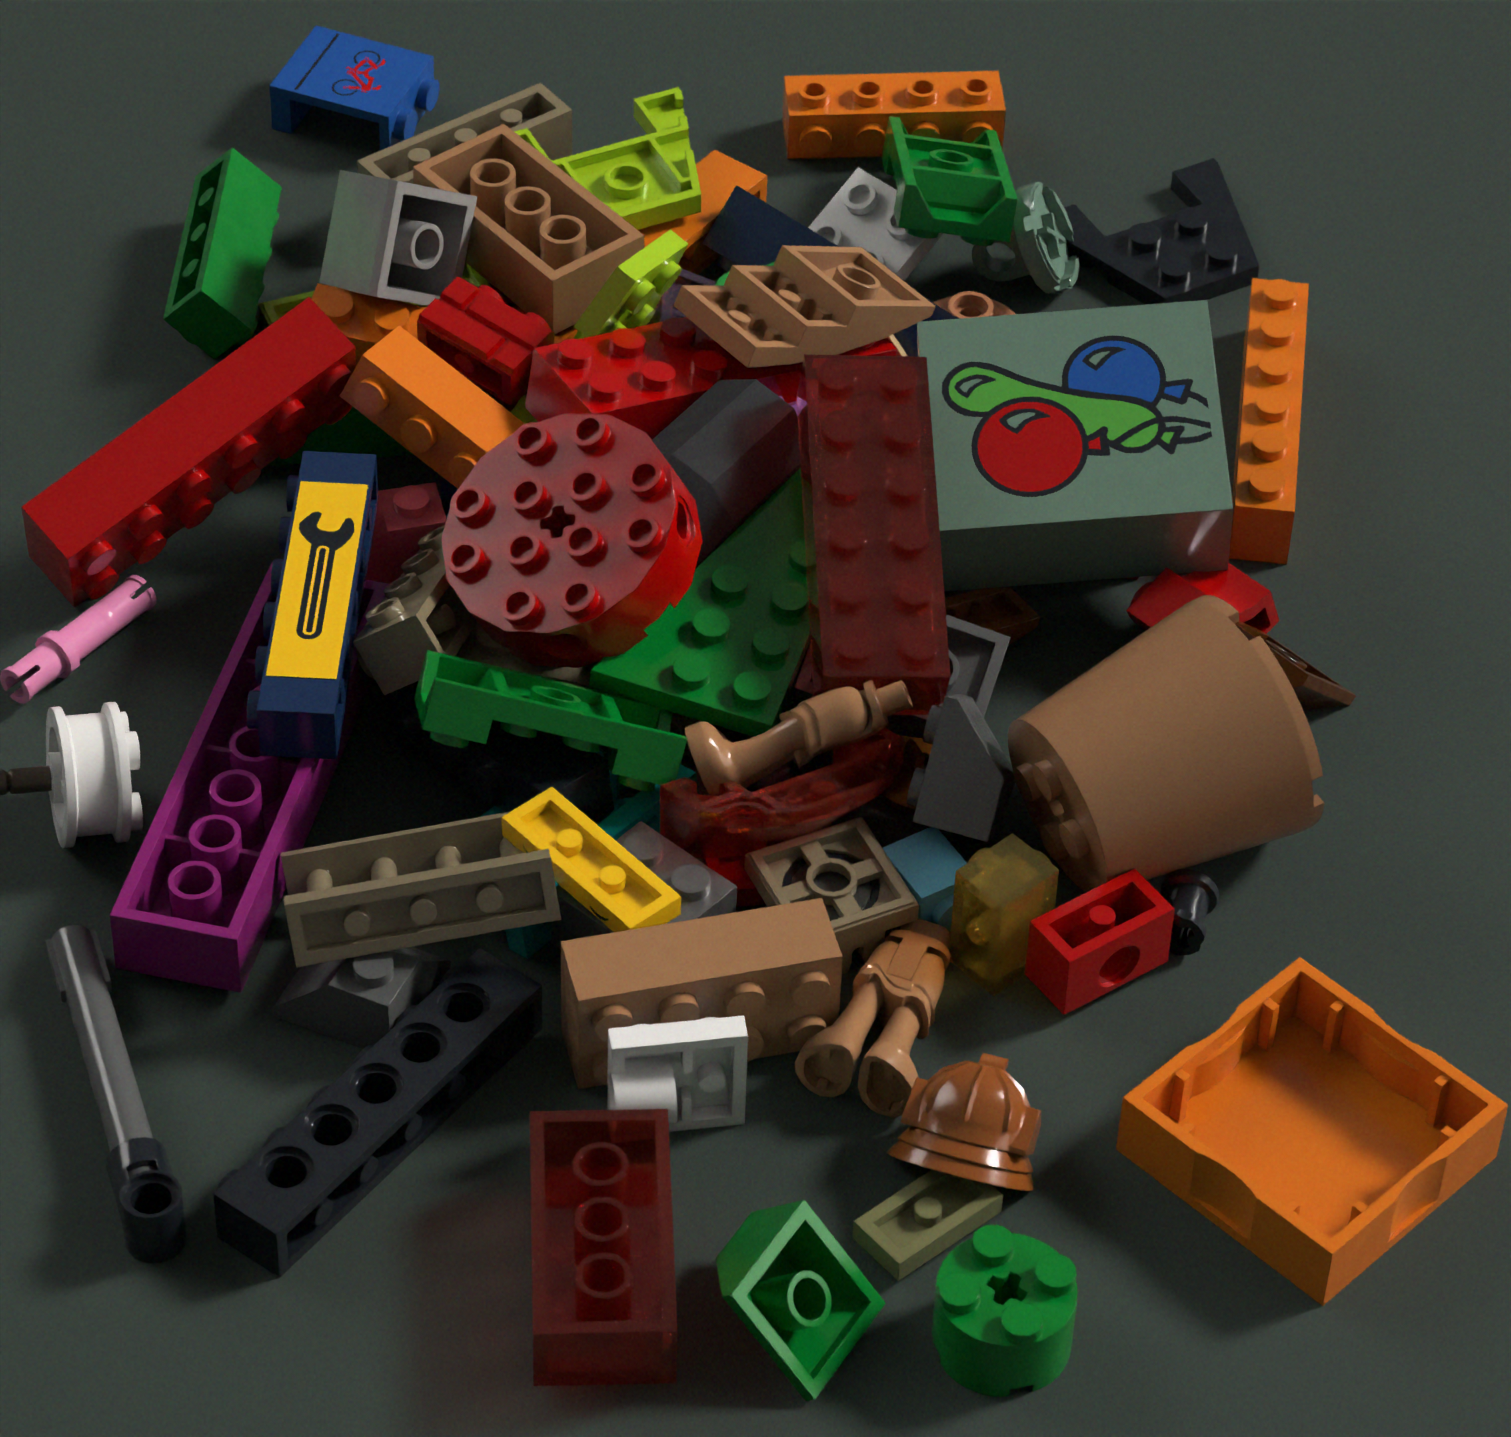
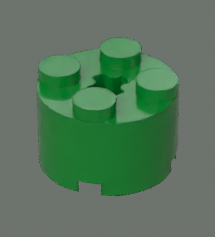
M1000 1225L983 1226L975 1231L971 1239L955 1247L946 1256L937 1274L932 1321V1340L940 1355L939 1362L946 1374L958 1384L971 1391L993 1397L1010 1396L1011 1389L1033 1385V1392L1052 1383L1067 1365L1072 1347L1078 1299L1077 1272L1072 1260L1067 1256L1059 1254L1055 1249L1038 1239L1011 1233L1007 1228Z

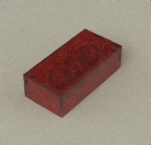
M668 1109L530 1111L534 1386L676 1383L677 1309Z

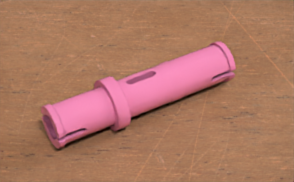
M131 575L121 585L58 632L50 630L37 639L35 649L12 666L1 671L0 682L4 690L7 691L21 679L25 678L26 680L21 684L22 687L10 695L14 701L25 704L55 679H65L80 666V661L144 612L155 607L157 601L152 587L148 588L137 598L132 599L131 597L136 594L135 591L145 585L147 581L139 575Z

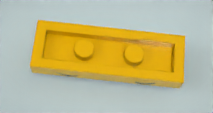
M553 787L548 788L502 816V836L523 853L549 849L555 882L613 932L662 925L681 915V896Z

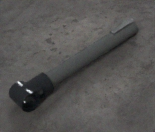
M69 925L58 930L51 939L45 940L46 949L61 1002H67L111 1151L107 1156L106 1169L123 1224L125 1247L129 1254L139 1261L148 1263L164 1262L179 1254L187 1242L182 1186L173 1175L164 1145L158 1140L153 1139L111 1000V978L96 929L89 930L85 926Z

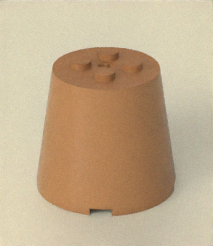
M1203 595L1186 603L1021 715L1009 727L1008 749L1013 776L1029 815L1040 834L1048 854L1084 892H1088L1134 868L1146 880L1178 869L1188 868L1287 837L1313 827L1322 816L1324 801L1317 794L1313 795L1312 785L1313 780L1323 776L1321 762L1309 723L1295 691L1276 657L1262 637L1258 636L1248 640L1235 625V623L1239 622V612L1216 596Z

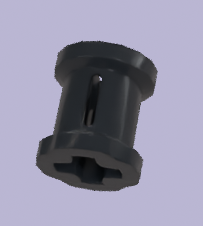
M1178 869L1168 873L1164 878L1160 894L1175 908L1169 952L1175 955H1191L1200 950L1205 940L1207 930L1204 921L1206 915L1211 913L1216 907L1219 891L1216 884L1207 875L1191 869Z

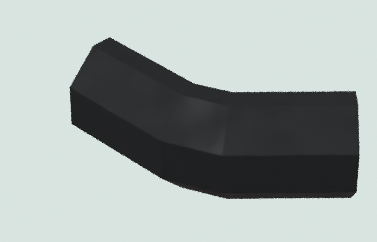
M757 379L719 380L652 439L696 500L703 540L696 568L797 472L813 454L795 409Z

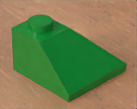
M805 1200L751 1212L715 1258L722 1297L805 1401L816 1399L886 1304Z

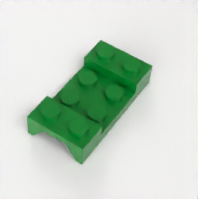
M889 116L882 161L885 174L893 175V179L897 184L894 212L898 228H905L908 234L925 239L937 238L939 233L961 236L964 242L978 246H991L994 244V240L1010 242L1018 199L997 132L985 129L972 143L908 134L900 117Z
M430 650L426 651L414 696L422 729L430 731V738L436 742L458 748L467 747L469 741L486 744L492 720L500 721V729L521 737L535 738L538 731L563 736L562 743L577 750L599 752L601 747L604 757L608 760L611 773L618 775L617 781L627 787L642 791H654L656 784L674 788L687 742L686 736L670 732L673 715L671 711L612 693Z

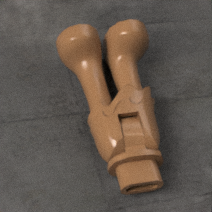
M870 680L863 683L864 690L861 691L850 686L827 691L800 702L794 709L781 713L779 715L781 723L765 733L738 742L728 741L721 731L706 721L686 726L684 729L687 742L698 773L709 796L715 799L717 803L741 793L750 785L768 776L794 758L800 768L822 753L862 741L875 735L889 725L887 716L913 707L904 682L900 680L876 689L873 681Z
M918 918L916 921L902 925L900 930H892L886 935L884 943L876 947L855 976L852 999L833 1025L820 1031L803 1045L795 1061V1072L800 1082L808 1090L819 1096L826 1097L844 1094L855 1075L864 1040L875 1018L878 1016L884 1029L861 1063L858 1089L861 1099L870 1110L894 1118L903 1115L916 1077L919 1078L914 1063L910 1058V1051L915 1038H926L929 1033V1027L935 1021V1007L943 989L945 970L950 963L951 954L948 946L952 940V934L947 928Z

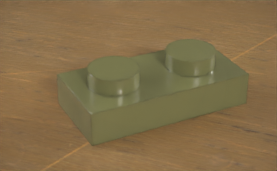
M930 1170L854 1220L853 1239L899 1281L999 1214L1002 1208L1003 1194L991 1184Z

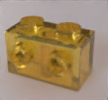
M1012 833L991 848H983L976 852L966 865L956 871L949 945L950 961L993 996L1025 975L1030 921L1055 908L1059 869L1052 864L1045 854L1038 850H1033Z

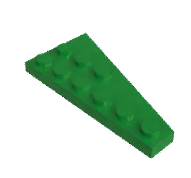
M821 447L695 569L692 584L675 608L669 604L660 618L644 629L648 635L646 638L624 654L604 657L591 669L589 687L700 721H706L710 724L752 737L765 733L776 726L813 637L830 589L835 584L877 482L880 464Z

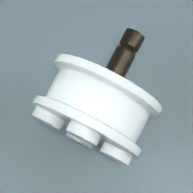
M116 702L103 703L101 713L66 716L62 707H49L46 718V766L9 769L8 772L4 769L0 770V796L6 795L8 792L13 795L48 791L55 831L62 848L73 847L76 837L112 834L116 843L128 842L131 831L142 830L143 812L139 792H132L130 770L140 769V746L137 732H130L127 713L125 711L120 712Z

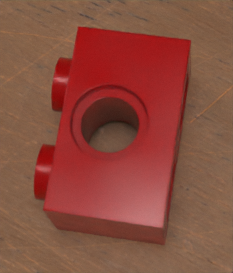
M1134 868L1031 920L1024 974L1065 1015L1168 962L1175 908Z

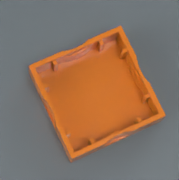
M1299 957L1238 1005L1232 1016L1218 1030L1195 1044L1185 1047L1123 1097L1116 1150L1324 1306L1497 1157L1508 1104L1435 1052L1415 1044L1397 1033L1376 1014L1373 1008Z

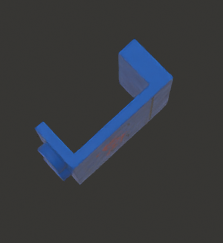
M315 26L269 85L272 129L292 134L310 109L316 106L379 123L380 151L413 137L416 125L424 113L433 110L439 96L440 86L439 81L434 79L433 56Z

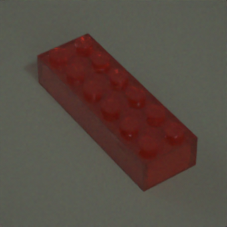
M804 354L797 390V413L814 696L846 686L861 691L864 690L863 683L870 680L873 681L876 689L902 680L908 690L913 707L895 714L929 715L932 705L939 706L940 703L943 704L951 676L927 357Z

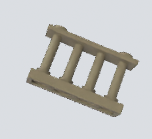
M504 812L281 852L288 896H284V905L296 968L561 920L549 849L523 853L502 836V816L509 813Z

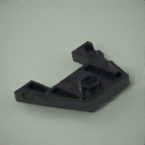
M1214 158L1172 172L1170 189L1184 202L1187 208L1147 223L1135 224L1130 229L1109 236H1104L1075 204L1064 207L1074 235H1072L1074 241L1066 240L1069 257L1077 255L1080 267L1092 264L1108 273L1109 284L1145 305L1209 300L1250 286L1252 278H1258L1260 265L1219 163Z

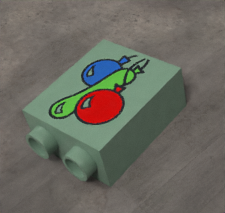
M1207 300L917 322L918 369L887 371L888 406L892 444L924 441L926 473L895 475L899 538L901 548L933 546L937 592L1156 576L1166 567L1176 574L1192 573L1194 571L1228 570L1233 502Z

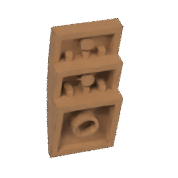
M790 245L781 246L773 266L732 265L724 286L682 285L673 305L747 368L790 365L837 355L884 339L917 322L923 321L932 316L936 307L862 247Z

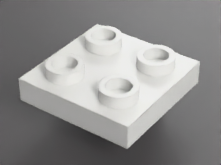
M859 167L808 227L839 247H862L903 281L906 280L943 235V233H939L937 238L925 239L908 234L905 228H898L894 212L897 190Z
M744 1015L722 1018L707 1017L691 1021L650 1025L637 1024L629 1027L609 1028L608 1122L611 1138L745 1124L748 1033Z

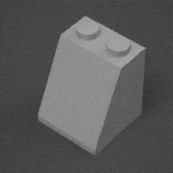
M340 170L319 283L374 297L428 306L435 298H440L441 292L457 276L462 278L477 196Z

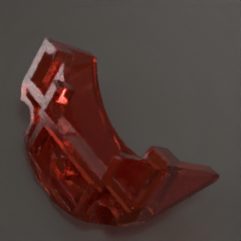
M884 728L862 741L833 749L832 765L754 792L748 791L735 781L720 783L719 795L717 796L697 794V782L686 777L660 785V834L695 858H724L745 856L747 853L839 824L881 794L893 783L903 764L904 739Z

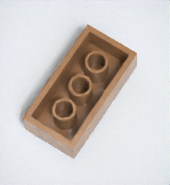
M505 124L413 166L414 184L477 196L465 262L526 313L533 312L541 316L548 323L554 334L576 324L617 266L644 248V235Z
M818 898L561 941V1031L578 1089L608 1085L609 1028L629 1027L637 1024L650 1025L691 1021L707 1017L722 1018L744 1015L748 1033L747 1062L757 1058L801 1051L808 1039L833 1025L839 1017L843 956L823 899Z

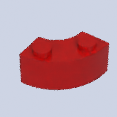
M1228 563V570L1194 571L1185 576L1178 575L1166 567L1153 582H1147L1137 590L1132 598L1130 607L1126 610L1131 620L1146 631L1186 603L1203 595H1211L1233 606L1239 612V621L1266 634L1280 621L1271 591L1230 563Z

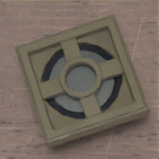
M862 816L745 854L744 870L767 907L818 898L823 899L843 956L841 975L848 973L852 963V956L859 954L865 964L876 947L884 943L886 930L918 920V902Z

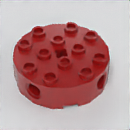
M564 413L540 422L526 423L483 455L452 496L450 510L441 538L446 579L467 610L491 639L508 648L513 655L534 666L580 668L599 662L604 657L624 654L646 638L648 635L644 629L659 619L669 604L675 608L691 586L703 542L696 500L648 434L609 414Z

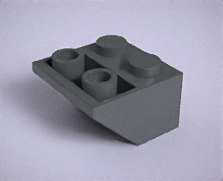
M962 694L945 696L943 704L940 703L939 706L932 705L923 735V742L932 744L929 760L923 768L916 767L906 803L916 807L912 822L988 842L1001 835L1015 782L1013 769L973 698Z

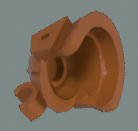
M982 1053L979 1063L966 1060L941 1068L929 1080L916 1077L900 1123L910 1126L897 1137L899 1140L890 1148L887 1154L915 1165L961 1178L1010 1189L1032 1191L1033 1181L1031 1172L1034 1171L1028 1155L1034 1153L1041 1127V1110L1030 1107L1024 1089L1006 1071L1009 1059Z

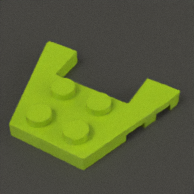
M679 87L634 99L633 117L647 135L560 159L550 160L637 230L664 222H671L675 219L701 212L700 184L694 153L691 150L689 141V126L683 109V94ZM528 128L514 131L549 159Z
M670 229L617 266L573 326L578 330L573 339L610 333L620 328L629 329L647 325L655 313V308L661 296L680 275L682 268L678 263L688 243ZM523 395L511 413L525 424L537 422L525 408L526 395Z

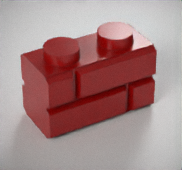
M458 276L441 292L439 299L435 298L419 314L417 320V337L422 344L472 383L515 407L523 395H527L534 348L554 344V332L541 316L533 312H527L524 315L504 303L502 297L493 288L487 285L476 287Z

